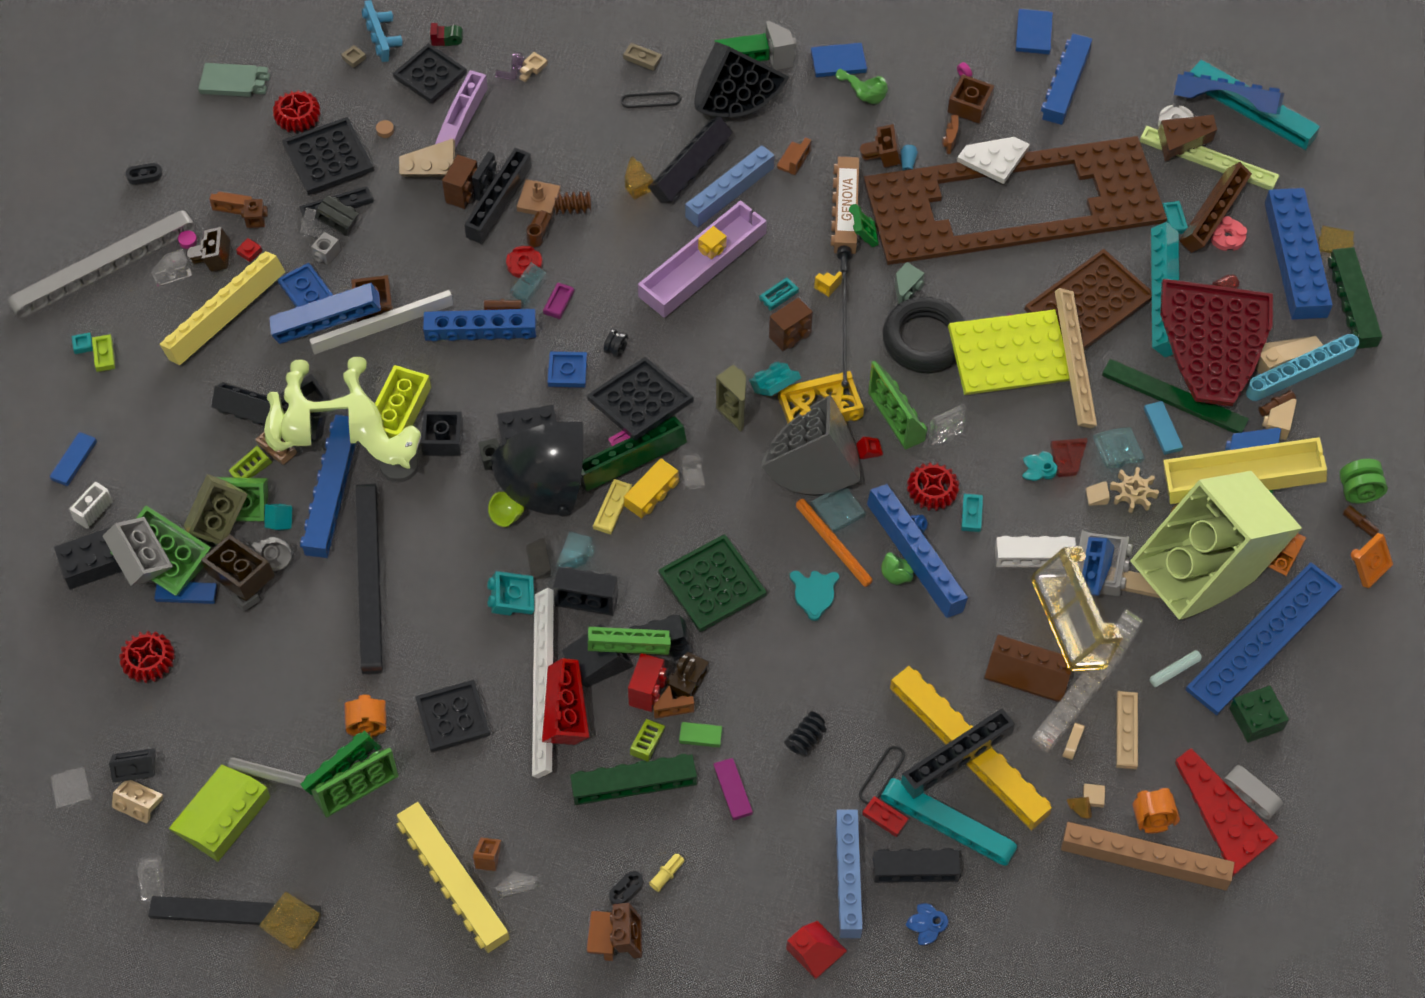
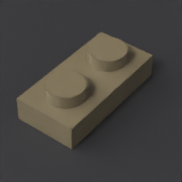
M630 43L623 54V59L654 71L662 59V54Z

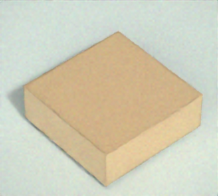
M1084 784L1083 797H1089L1090 806L1104 807L1105 786Z

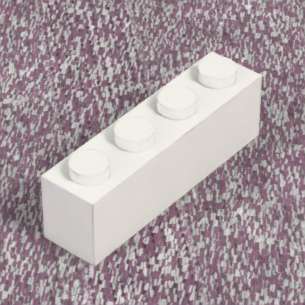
M1002 536L996 538V567L1075 566L1077 558L1075 537Z

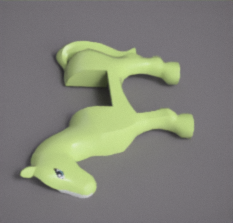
M352 357L348 360V370L343 373V378L350 390V394L344 397L321 402L307 400L300 389L303 377L309 373V363L305 360L291 362L290 372L286 375L287 387L285 388L284 399L289 404L286 413L283 411L278 392H269L267 394L270 411L265 423V441L274 451H282L294 445H311L310 412L348 409L350 443L359 441L376 459L387 464H400L402 467L410 469L409 461L416 454L421 440V432L416 427L409 426L404 428L397 436L388 438L383 429L382 418L376 404L364 393L359 384V377L367 367L365 358Z

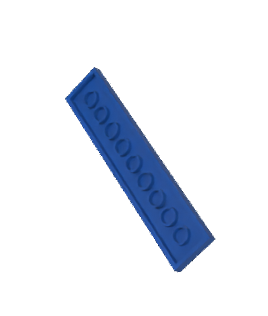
M1310 562L1185 690L1217 716L1341 590L1342 586Z

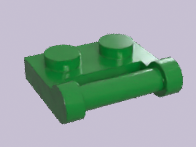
M852 204L849 207V212L854 218V232L862 237L863 241L867 242L871 247L879 245L875 221L871 217H867L857 204Z

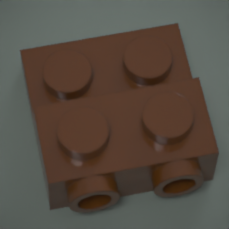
M630 903L614 904L612 913H610V922L613 926V931L610 934L611 945L619 953L628 952L634 959L642 958L641 916Z

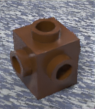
M263 199L244 200V207H241V216L245 220L246 227H265V217H268V208L264 206Z

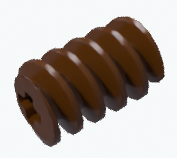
M572 191L571 197H569L568 192H565L564 197L558 192L557 197H555V214L558 215L559 210H561L563 215H565L566 210L569 211L570 215L574 209L577 214L580 213L581 209L584 214L587 213L588 209L591 211V195L589 191L586 192L585 196H583L582 191H579L578 196Z

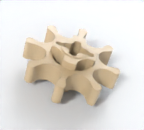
M1139 467L1135 469L1134 476H1127L1123 470H1120L1118 478L1122 480V483L1112 481L1110 485V490H1116L1120 493V495L1115 496L1114 504L1117 505L1121 501L1128 502L1130 505L1129 513L1133 512L1135 504H1141L1148 511L1151 503L1146 498L1152 497L1157 499L1159 490H1152L1148 487L1153 484L1155 477L1150 476L1148 479H1142L1139 476Z

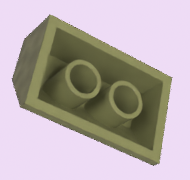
M733 364L716 377V409L741 432L744 430L746 374L742 369H738Z
M207 474L183 527L186 532L193 536L219 544L230 534L248 494L223 479Z

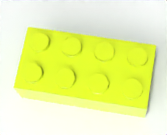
M393 366L375 402L382 418L383 429L389 439L397 436L404 428L413 426L431 389L429 375L400 366Z

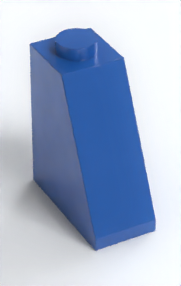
M1281 428L1235 433L1230 441L1227 440L1224 451L1279 443Z

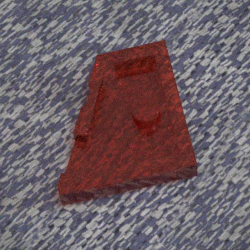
M1087 438L1051 441L1050 447L1054 463L1058 467V477L1077 476L1088 441Z

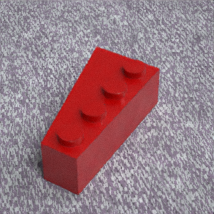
M562 658L548 666L542 742L576 745L589 738L579 660Z

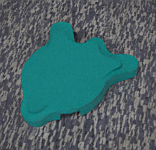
M792 571L790 573V580L796 587L795 602L797 606L799 605L804 609L810 620H819L825 610L833 604V588L839 581V574L831 572L827 575H822L817 571H812L811 576L806 578L799 571Z

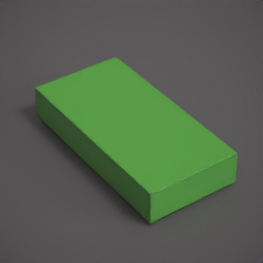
M682 722L679 743L720 748L722 726Z

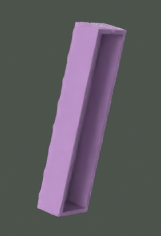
M740 200L638 284V297L665 318L766 234V220L756 212L752 213V209ZM712 226H715L727 236V247L720 255H716L711 260L709 257L702 255L698 250V238Z

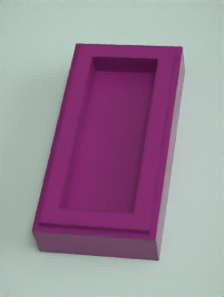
M557 282L543 309V314L561 319L575 289Z

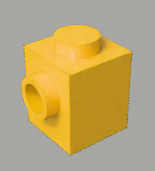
M712 226L698 238V250L702 255L709 257L711 260L716 255H720L727 247V236L715 226Z

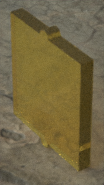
M1322 226L1321 236H1319V251L1331 253L1333 249L1353 247L1354 231Z

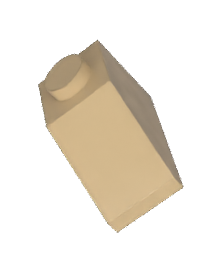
M1291 399L1272 408L1269 415L1264 416L1262 427H1265V429L1281 428L1279 439L1286 440L1290 432L1297 400Z

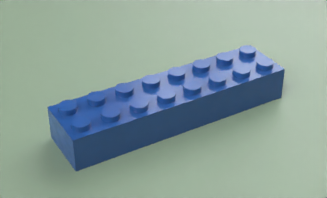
M1305 189L1269 190L1265 200V208L1291 320L1328 318L1333 305Z

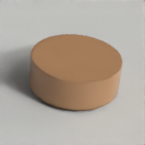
M388 120L380 121L376 125L378 136L382 138L392 136L394 133L392 122Z

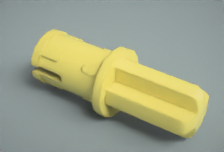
M674 854L665 866L660 867V871L649 882V885L659 892L669 879L674 878L673 874L684 863L683 857L679 854Z

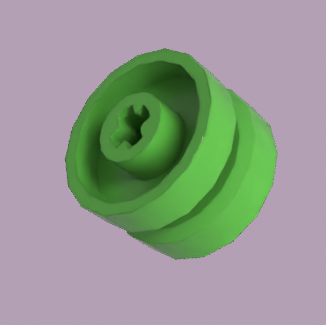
M1360 459L1346 464L1340 470L1339 476L1344 486L1343 491L1347 501L1356 504L1368 503L1386 494L1388 487L1383 476L1381 462L1375 459Z

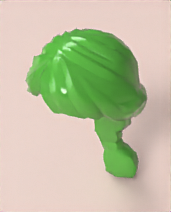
M841 68L835 74L836 78L840 81L848 80L856 92V96L864 102L878 104L885 98L888 92L887 83L882 76H877L863 82L855 75H850Z
M887 553L881 566L884 578L889 583L895 585L904 582L910 583L913 580L914 573L907 561L898 558L893 553Z

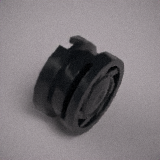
M612 329L606 338L603 348L604 353H611L614 357L620 358L622 356L620 352L626 349L628 343L626 339L629 338L628 334L619 333L616 329Z

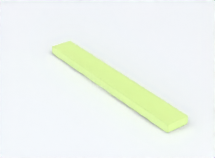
M1146 126L1140 142L1162 150L1158 130ZM1203 146L1195 149L1192 148L1185 151L1184 154L1176 155L1222 173L1227 168L1241 162L1252 173L1247 182L1267 190H1273L1279 178V175Z

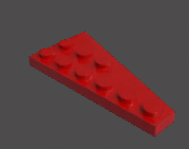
M1192 748L1176 759L1175 764L1185 784L1188 785L1194 802H1197L1201 810L1200 814L1214 841L1217 842L1223 859L1234 862L1233 877L1273 845L1279 837Z

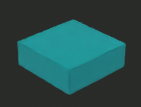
M90 332L72 336L74 354L93 351Z

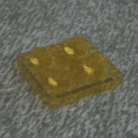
M285 891L259 926L262 930L295 950L321 915Z

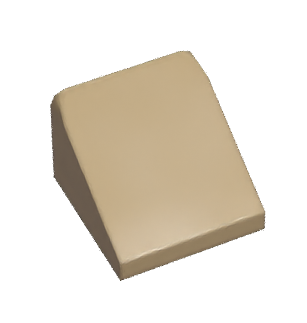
M1101 482L1086 488L1089 506L1108 504L1110 496L1107 482Z

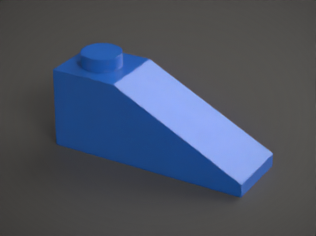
M1088 537L1079 587V594L1099 596L1111 567L1114 545L1108 538Z

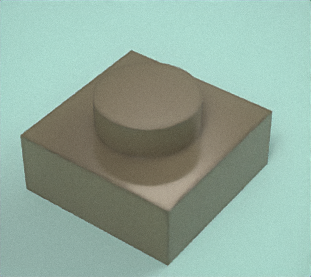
M355 45L341 54L342 59L353 68L366 59V54Z

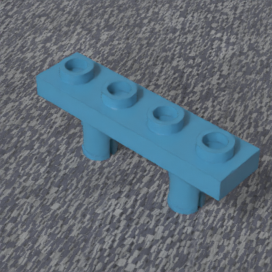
M371 0L364 1L362 17L366 19L367 30L371 32V41L376 45L377 56H380L382 62L389 61V48L402 46L401 35L384 36L380 23L393 22L392 11L377 13Z

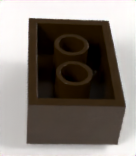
M230 534L201 559L208 575L245 601L249 600L275 576L268 560Z

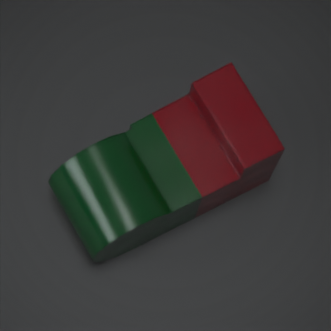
M431 23V45H460L463 39L462 27L458 25L438 26V23Z

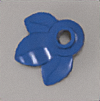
M930 904L917 905L918 914L911 916L906 922V926L910 930L919 933V945H928L936 941L938 934L947 928L948 918L943 912L936 911ZM935 919H941L939 924H934Z

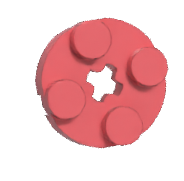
M1224 216L1211 235V242L1216 248L1227 251V249L1238 250L1245 243L1247 228L1231 217Z

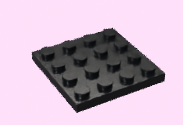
M348 117L282 140L283 146L308 195L374 171V166Z
M646 357L587 394V400L634 441L694 402V398L689 392Z

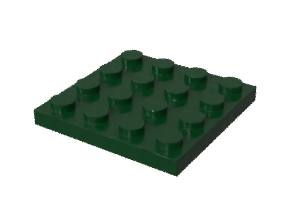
M726 534L658 569V574L699 632L706 630L767 596V591Z

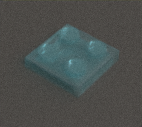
M846 487L835 492L826 493L811 502V506L833 533L865 516V511Z

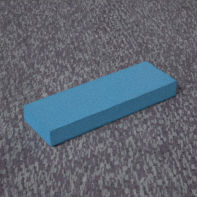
M1163 401L1145 405L1144 411L1164 455L1182 451L1183 446Z

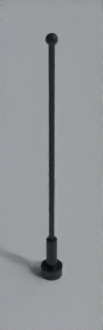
M846 245L840 246L837 249V257L841 260V272L843 274V381L841 382L843 388L849 385L847 381L846 274L848 273V260L852 256L851 248Z

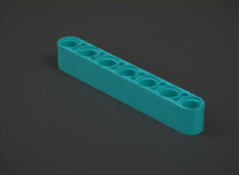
M891 778L881 794V799L885 803L1001 865L1007 866L1018 848L1016 843L924 793L913 799L898 779Z

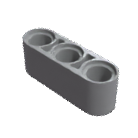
M1240 765L1235 766L1223 779L1251 809L1266 820H1269L1283 806V802L1278 795Z

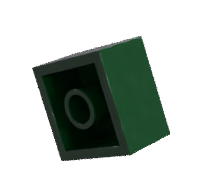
M1270 685L1235 697L1229 708L1247 743L1283 731L1289 721Z

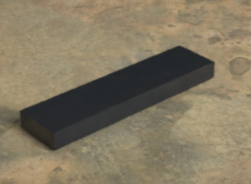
M368 186L332 196L338 198L343 205L351 206L354 209L374 203ZM324 199L299 206L303 219L305 218V223H308L309 216V222L315 221L313 219L315 216H312L311 220V215L315 214L310 213H316L317 208Z

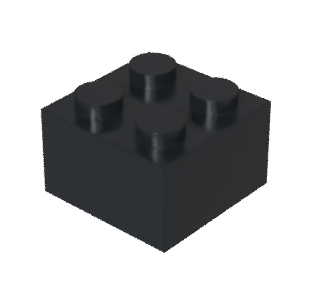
M423 411L422 454L428 456H461L463 437L462 412Z

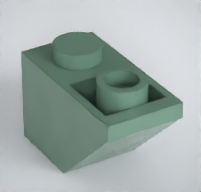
M908 262L896 273L895 288L898 304L911 299L917 290L920 291L925 283V273Z

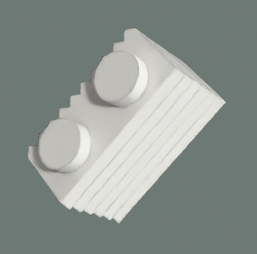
M94 482L69 510L73 520L88 529L92 523H95L94 520H97V517H100L102 512L108 509L107 506H110L113 501L108 489Z

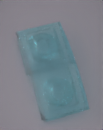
M531 262L511 289L510 294L525 304L546 272Z

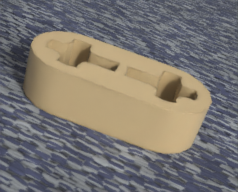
M1075 722L1063 757L1073 760L1085 727L1084 725Z

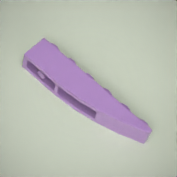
M469 71L448 111L435 144L454 139L455 148L457 147L488 89L485 74Z

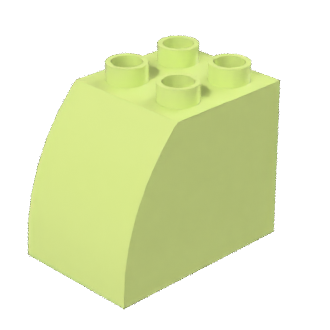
M1252 471L1201 479L1169 514L1130 562L1180 620L1221 603L1254 582L1302 527Z

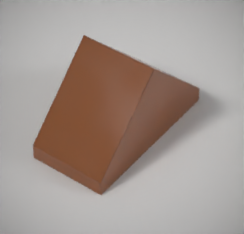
M480 838L473 853L475 869L497 870L501 840Z

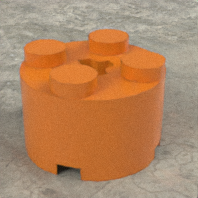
M360 695L358 699L344 704L347 734L355 736L365 730L371 736H377L386 731L385 700L373 699L370 695Z
M1162 788L1151 792L1144 790L1137 794L1138 798L1134 800L1132 806L1139 830L1144 829L1145 833H1160L1168 830L1167 826L1172 823L1173 826L1178 824L1180 817L1173 794L1169 788Z

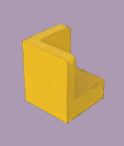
M839 271L835 276L828 272L825 275L818 273L815 277L814 288L830 297L842 283V272Z

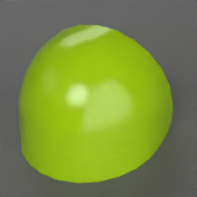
M505 492L495 493L488 505L491 520L501 527L509 526L517 521L524 511V506L516 503Z

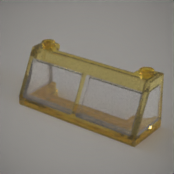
M1082 546L1063 547L1033 573L1031 578L1070 671L1106 669L1123 638L1117 626L1112 623H1104L1078 565V563L1083 562L1086 558Z

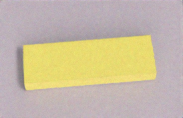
M616 479L613 480L593 524V529L612 534L624 507V495L632 488V484Z

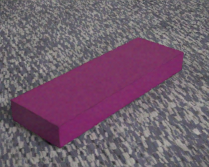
M730 758L713 763L732 820L753 815L734 759Z

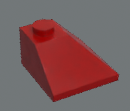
M818 920L800 928L787 940L786 947L789 953L815 979L847 952Z

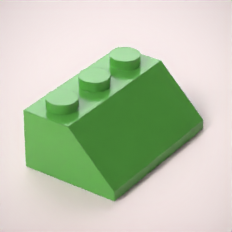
M217 477L248 494L236 521H265V504L268 502V478Z

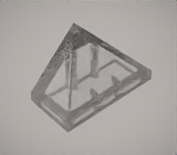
M513 871L496 887L498 899L540 889L538 877Z

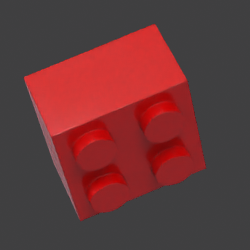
M643 653L640 654L628 686L629 706L649 712L653 711V706L661 697L659 694L660 689H664L667 682V677H665L667 668H664V659Z

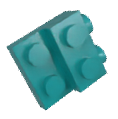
M778 361L772 363L766 371L762 370L755 373L754 377L749 381L756 394L772 396L801 379L799 371L790 370L787 363H780Z
M495 571L493 576L488 579L487 589L491 590V595L488 597L487 605L491 607V613L511 616L513 612L532 615L534 612L533 576Z

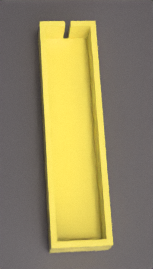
M1320 437L1164 460V474L1170 504L1180 503L1201 479L1252 471L1268 490L1326 482L1327 467Z

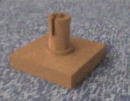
M526 179L517 204V211L536 215L537 212L543 210L552 216L555 209V197L561 191V187L559 185Z

